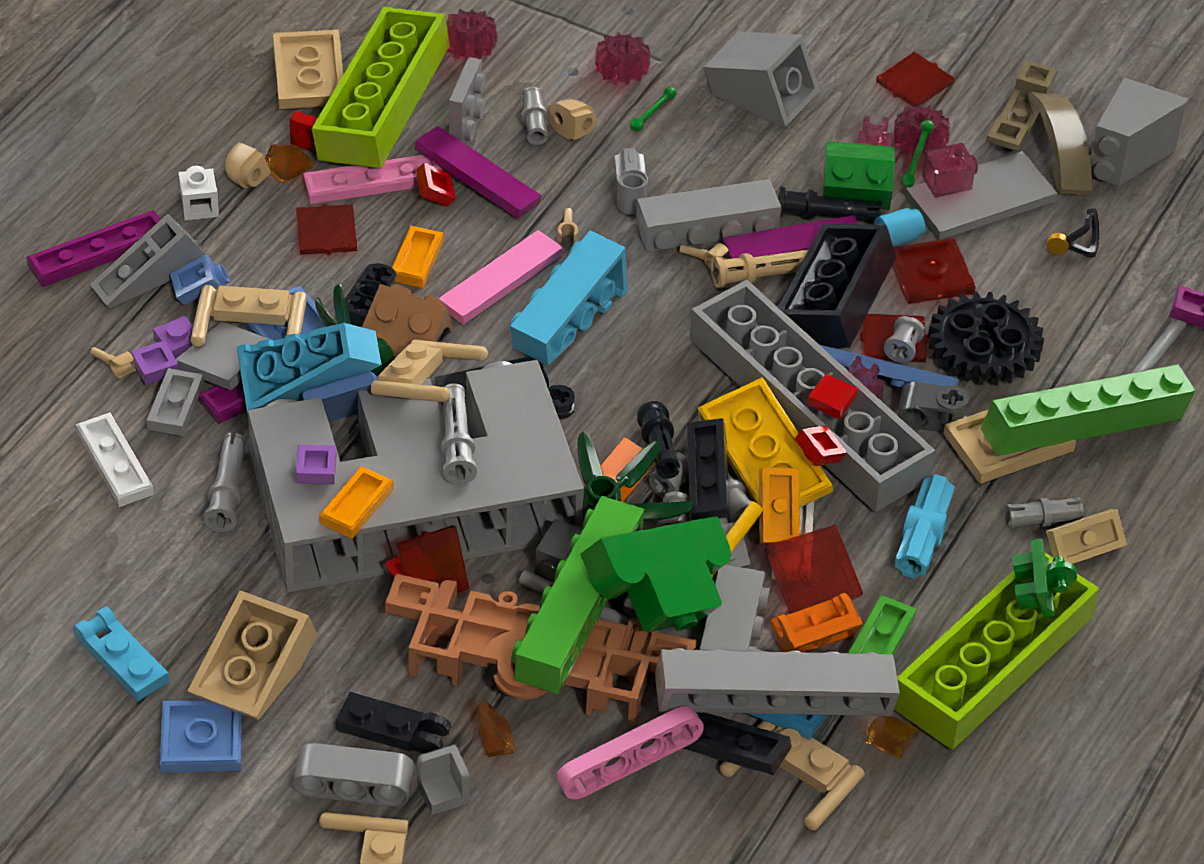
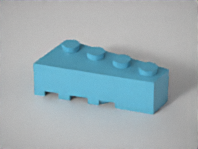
M591 230L581 241H577L571 248L566 260L553 269L550 279L546 284L533 293L530 303L526 308L513 317L510 323L512 347L546 365H550L574 342L578 329L585 332L592 325L593 317L597 311L604 314L612 307V301H610L612 297L616 295L621 298L628 292L626 248Z
M346 323L309 330V333L301 335L295 333L285 335L283 339L258 341V344L255 345L243 344L237 346L247 413L248 410L266 407L271 402L280 399L303 401L302 393L305 390L365 373L381 365L376 331Z

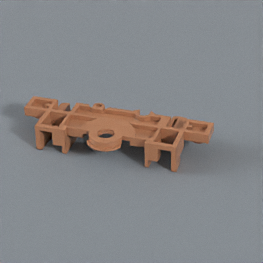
M396 574L385 602V613L419 620L409 645L410 676L417 677L426 657L437 659V674L452 677V685L458 686L466 663L487 667L488 663L497 664V675H493L495 684L506 695L517 699H533L548 692L515 681V673L513 671L515 663L511 662V654L517 640H524L528 620L532 613L538 614L540 606L529 603L518 606L517 595L510 591L501 593L498 597V602H495L489 594L470 591L465 606L460 611L454 610L457 601L456 581L445 580L439 588V583ZM599 617L564 685L587 690L586 716L592 717L594 709L607 712L611 698L629 702L628 725L636 727L641 700L648 681V672L655 673L661 649L682 648L685 650H696V641L655 631L651 635V632H645L642 629L638 618H632L629 620L628 625L601 620ZM452 637L445 649L434 647L439 641ZM612 673L625 676L632 684V691L612 687Z

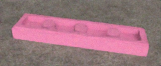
M418 155L386 160L381 169L352 165L303 173V181L310 204L419 188L416 170L423 163L440 170L442 168L426 156Z
M537 230L448 291L439 300L445 303L444 307H447L449 315L464 325L562 257L563 247Z

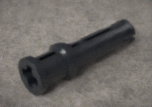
M781 186L778 193V200L781 205L780 217L788 214L804 216L805 220L815 219V216L840 218L854 215L856 220L874 222L876 217L881 216L882 201L819 196L814 190L809 189L807 193L787 191L785 187Z
M649 401L639 408L637 421L641 427V435L644 442L649 444L658 440L660 444V451L655 459L658 475L664 479H671L680 472L678 470L680 463L672 442L674 427L669 420L667 407L661 402Z

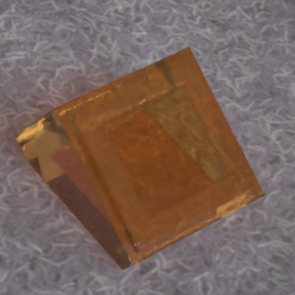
M271 145L265 157L271 175L279 183L287 182L313 169L315 166L313 161L296 145Z
M487 701L481 702V705H479V729L485 754L489 758L515 753L516 748L509 722Z
M879 716L868 726L866 743L901 759L919 733V729L894 716Z

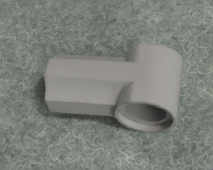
M623 148L621 153L614 156L617 187L616 206L624 214L636 215L637 199L647 198L648 177L645 174L644 156L639 154L635 148Z

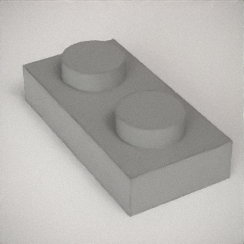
M168 368L147 418V429L183 436L199 398L198 394L201 393L204 385L203 374Z

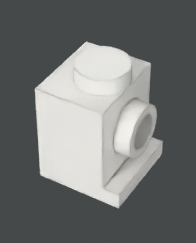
M192 166L186 172H179L184 220L219 217L218 193L213 169ZM209 198L210 201L207 204L190 205V200Z

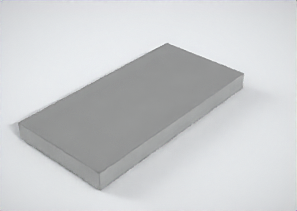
M1020 151L907 188L905 198L914 209L919 210L925 224L936 238L942 240L1054 203L1057 199V192L1025 153Z

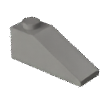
M167 214L90 283V286L107 307L113 308L171 281V272L198 259L205 252L189 233Z

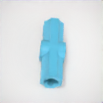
M934 474L933 477L924 478L915 506L911 505L902 534L903 540L895 560V567L902 572L903 576L916 579L920 575H926L935 546L939 547L947 523V512L955 486L946 477Z

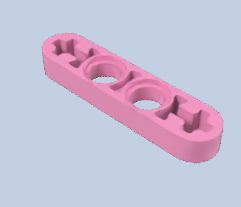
M681 706L569 761L558 771L556 776L557 782L567 798L572 800L584 798L692 744L702 735L704 724L692 707ZM656 739L650 746L640 749L647 741ZM620 756V759L617 762L610 766L604 767L608 761Z

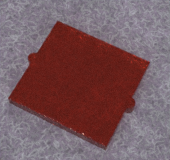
M913 52L877 76L876 83L893 93V97H899L917 109L953 84L955 78L937 67V63H931L916 52Z
M322 204L316 207L296 208L300 255L325 253L329 256L332 253L357 251L353 204L333 206Z
M867 314L863 322V332L860 333V341L863 342L864 356L893 361L885 354L884 345L886 340L893 336L895 321L899 317L907 316L916 318L924 326V336L921 341L916 343V353L910 362L926 363V344H928L929 338L925 334L924 316Z
M448 526L433 532L423 531L421 536L396 544L403 576L439 583V588L445 580L456 581L457 593L470 589L456 526Z

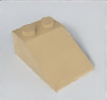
M240 590L187 692L197 698L259 720L300 670L318 635L309 615Z

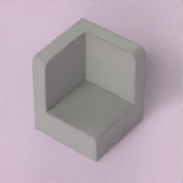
M456 744L422 754L418 757V786L432 815L470 804V775Z

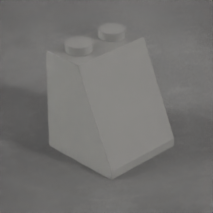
M737 32L703 66L714 96L780 127H786L820 91L803 37L800 34Z
M1123 78L1096 128L1090 158L1092 177L1120 186L1174 153L1177 149L1188 98Z

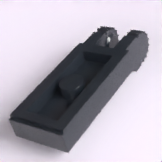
M349 692L335 721L336 730L408 752L414 750L424 754L442 749L443 741L434 734L442 737L447 736L452 728L449 719L442 717V715L438 716L432 712L424 714V712Z

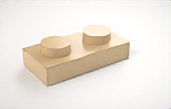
M1109 509L1046 531L1053 558L1061 556L1066 562L1072 564L1127 545L1118 509Z

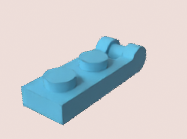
M107 606L95 612V617L91 620H82L72 626L77 640L137 702L169 683L168 672L117 621L114 613ZM103 630L107 635L99 639L96 634Z

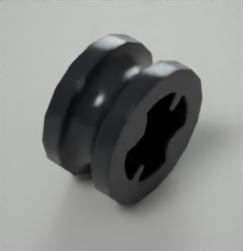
M565 385L548 387L558 418L565 419L570 417L575 410L574 391Z

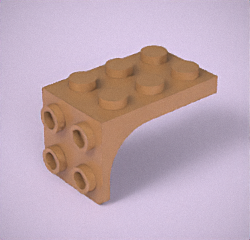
M380 284L362 328L376 331V337L384 339L390 345L395 358L413 340L436 342L442 331L451 333L453 323L447 307H444V302L431 296H425L424 299L413 296L409 289L398 284H392L391 287Z

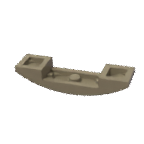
M1029 60L1025 61L1016 79L1015 89L1000 117H996L987 135V142L1017 151L1025 145L1037 123L1028 95L1030 92L1050 93L1057 74V68Z
M1030 92L1028 99L1034 118L1037 121L1044 122L1055 157L1051 171L1058 193L1090 196L1092 192L1090 155L1086 136L1076 110L1069 100L1061 94Z

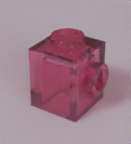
M958 143L926 150L921 176L934 198L972 190L974 175L978 172V165L975 157L969 154L964 144Z

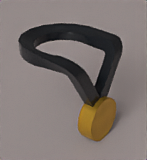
M1096 208L1087 209L1085 225L1070 235L1065 236L1061 233L1051 234L1047 238V250L1054 255H1061L1069 249L1084 256L1094 258L1097 254L1100 236L1099 218ZM1092 225L1090 248L1073 243V241L1085 235Z

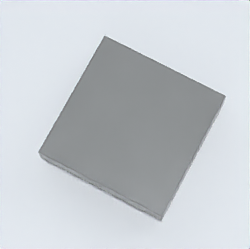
M222 321L206 334L203 346L195 347L192 345L178 356L176 360L179 370L203 374V380L232 390L242 382L237 346L243 344L255 345L258 344V341L267 340L268 338Z

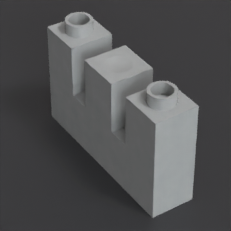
M538 360L515 364L498 361L486 365L481 370L466 372L467 426L470 436L475 443V452L472 455V460L477 465V475L472 481L465 484L450 483L443 476V466L446 463V457L441 452V443L446 434L445 422L438 401L373 395L371 390L359 391V442L364 458L340 462L337 452L335 484L296 483L298 445L335 446L321 397L303 401L280 399L271 402L266 407L248 410L251 462L287 593L385 575L387 572L384 569V563L417 544L430 565L433 566L536 547L555 519L582 528L584 488ZM430 378L421 384L433 386ZM458 465L459 473H462V465ZM360 466H363L393 480L394 490L354 538L351 539L320 524L319 515Z

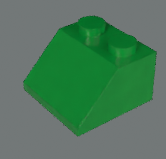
M826 141L822 196L882 201L881 209L890 210L894 185V147Z

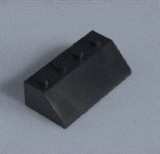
M822 224L778 306L783 313L819 345L835 348L851 347L896 259L887 225Z

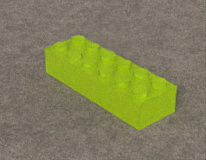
M389 7L382 8L312 127L319 161L365 166L368 168L381 169L450 46L445 14Z
M1045 553V556L1048 557L1050 563H1052L1054 558ZM1013 570L897 676L900 694L894 710L949 749L954 750L1093 618L1100 588L1077 574L1076 582L1067 587L1066 592L1058 593L1056 588H1053L1055 616L1044 618L1040 607L1020 610L1016 599L1015 585L1033 582L1034 578L1017 581Z

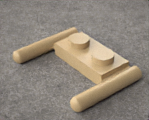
M204 285L201 288L190 339L191 344L195 347L204 345L210 316H214L216 321L285 325L288 322L286 335L294 333L301 335L307 295L301 291L290 295L288 290L218 286V289H215L211 285Z
M413 340L378 375V380L372 382L371 393L380 396L446 402L450 398L448 388L421 385L443 362V357L484 361L488 356V351L483 346Z
M762 720L758 724V728L790 737L792 748L779 767L826 795L804 821L808 829L817 830L861 781L865 773L861 767L857 765L851 766L848 759L814 738L811 740L807 739L794 729H784ZM724 761L720 766V772L725 777H732L741 766Z
M327 812L321 814L319 824L324 829L365 833L360 864H403L409 820Z

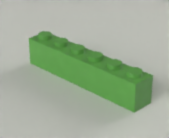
M1173 365L1006 397L992 401L981 431L996 456L1056 445L1074 439L1081 440L1180 420L1195 393V389L1180 366Z
M601 496L594 510L588 509L583 521L581 535H574L569 547L568 559L559 562L555 573V583L552 587L547 586L545 588L538 614L532 613L528 620L524 640H517L514 645L511 662L515 663V681L559 695L609 600L595 590L580 554L601 538L643 530L644 509Z

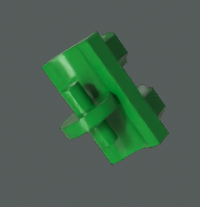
M1042 538L1031 540L1032 552L1012 556L1017 581L1034 578L1033 582L1015 585L1016 599L1020 610L1040 607L1044 618L1055 616L1053 588H1056L1058 593L1066 592L1067 587L1074 584L1077 580V568L1072 563L1066 562L1061 556L1055 557L1053 562L1050 563L1049 558L1044 553Z

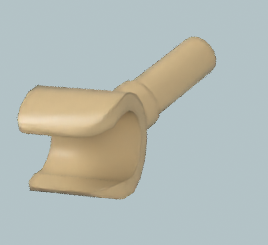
M570 208L564 210V222L558 226L557 242L561 244L562 237L566 235L574 238L573 244L578 241V226L572 222L573 211Z
M717 244L708 251L681 245L679 252L704 260L706 266L711 269L712 258L720 257L722 260L727 259L722 256L728 252V248L723 244Z
M92 347L90 350V355L106 362L110 366L116 378H122L136 371L130 364V362L134 361V358L128 351L115 357L96 347Z

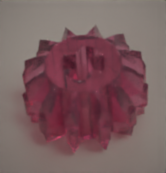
M473 8L470 12L459 9L458 14H449L446 24L450 46L447 52L453 53L454 59L465 57L467 61L469 57L481 59L482 55H491L492 49L496 47V42L498 41V32L496 31L494 18L487 17L486 11L477 13Z
M617 31L615 37L605 35L604 41L598 42V47L596 48L595 66L597 72L602 74L603 80L613 79L614 85L618 82H625L629 85L631 80L640 82L642 76L646 75L650 68L649 45L643 42L642 37L633 38L631 32L627 35H621Z
M918 103L914 109L905 107L903 112L897 115L894 123V143L900 145L901 152L910 151L912 157L914 156L922 133L921 124L925 120H930L934 124V129L928 133L921 155L926 159L930 153L939 155L940 151L946 148L950 137L949 118L943 116V110H932L931 105L921 107Z

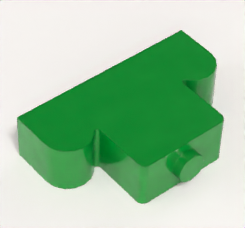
M718 516L604 537L580 555L592 585L601 596L615 599L626 591L628 592L641 627L645 632L675 627L676 631H682L696 625L698 621L722 605V600L711 575L729 562L731 559V549Z

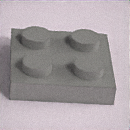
M472 57L468 58L449 99V134L464 144L467 143V140H473L476 131V120L483 118L486 107V100L481 99V94L486 84V75L482 74V60Z

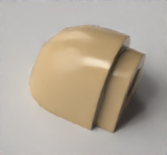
M566 99L552 103L548 108V120L551 127L556 133L567 140L572 139L575 141L591 133L596 126L597 116L594 114L593 108L578 100Z
M237 143L226 157L225 171L231 181L243 188L256 187L271 174L264 154L257 152L255 148Z

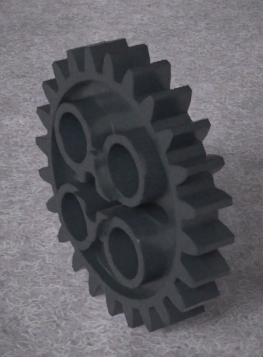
M974 291L973 299H969L962 293L960 294L959 302L949 298L947 307L939 305L937 314L932 315L928 331V338H930L928 347L929 349H934V359H942V369L950 366L953 367L952 376L962 372L965 374L966 382H969L973 377H978L980 385H983L986 379H991L992 383L997 386L999 378L1003 377L1008 383H1012L1013 374L1024 378L1026 370H1034L1035 362L1040 361L1043 349V327L1037 326L1038 317H1029L1030 308L1018 309V300L1008 304L1006 303V295H1002L996 300L993 298L992 292H988L986 298H981L979 293Z

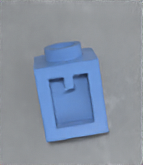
M207 254L170 273L176 298L183 306L200 297L202 286L211 285L218 289V286H227V283L230 282L229 275L221 263L216 265Z

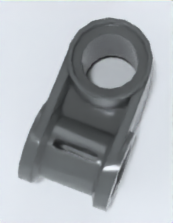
M910 382L902 388L898 417L913 430L921 429L944 432L945 424L949 423V414H953L952 422L967 417L964 411L969 404V394L958 386ZM952 396H955V405H951Z

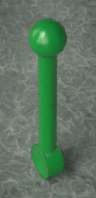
M670 86L665 88L664 95L640 118L631 119L630 129L635 132L641 131L643 123L668 99L675 98L676 89Z
M925 120L921 124L922 133L908 173H905L901 179L905 187H912L915 184L914 173L928 133L934 129V124L930 120Z

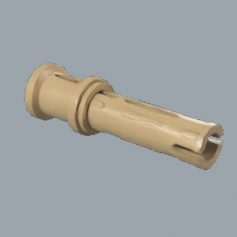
M808 250L759 257L743 253L739 258L722 260L720 257H714L711 260V276L714 286L716 288H724L725 284L743 282L745 280L752 284L759 277L795 273L798 271Z

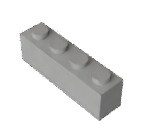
M770 179L637 199L636 226L646 252L676 248L681 245L689 246L722 241L723 237L779 228L781 205Z
M725 565L718 570L715 586L722 600V605L708 614L700 650H757V646H751L752 640H760L764 617L758 616L759 610H767L770 588L763 587L764 571Z

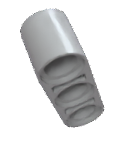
M309 743L300 749L293 787L297 792L309 797L384 806H400L405 804L409 797L414 762L410 757L397 752Z

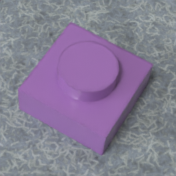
M186 316L153 329L155 341L165 340L175 359L192 346L190 339L193 326Z
M165 340L131 351V355L134 358L132 362L145 385L164 379L168 368L179 370L178 362Z
M298 445L296 483L335 484L336 446Z

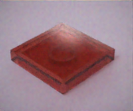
M955 238L893 247L896 259L892 268L908 304L960 297L962 293L966 296L974 294L976 285Z
M836 524L767 545L764 549L790 614L829 601L843 593H846L851 600L860 598L864 594Z

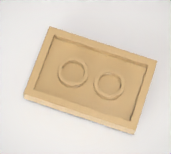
M339 30L273 33L279 109L325 107L343 76Z
M989 409L945 424L943 433L979 484L1073 452L1076 445V440L1074 439L1056 445L996 456L981 431Z

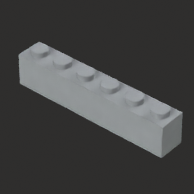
M661 649L655 670L659 712H669L681 706H689L695 712L891 716L900 694L893 654H877L873 652L848 654L833 651L826 653H803L800 651L763 652L761 650Z

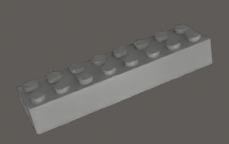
M748 280L735 285L692 309L689 339L740 387L763 377L798 433L802 429L826 425L847 453L839 463L827 464L825 466L875 513L920 487L924 478L932 476L936 450ZM825 374L858 388L857 398L840 420L807 405L809 394Z

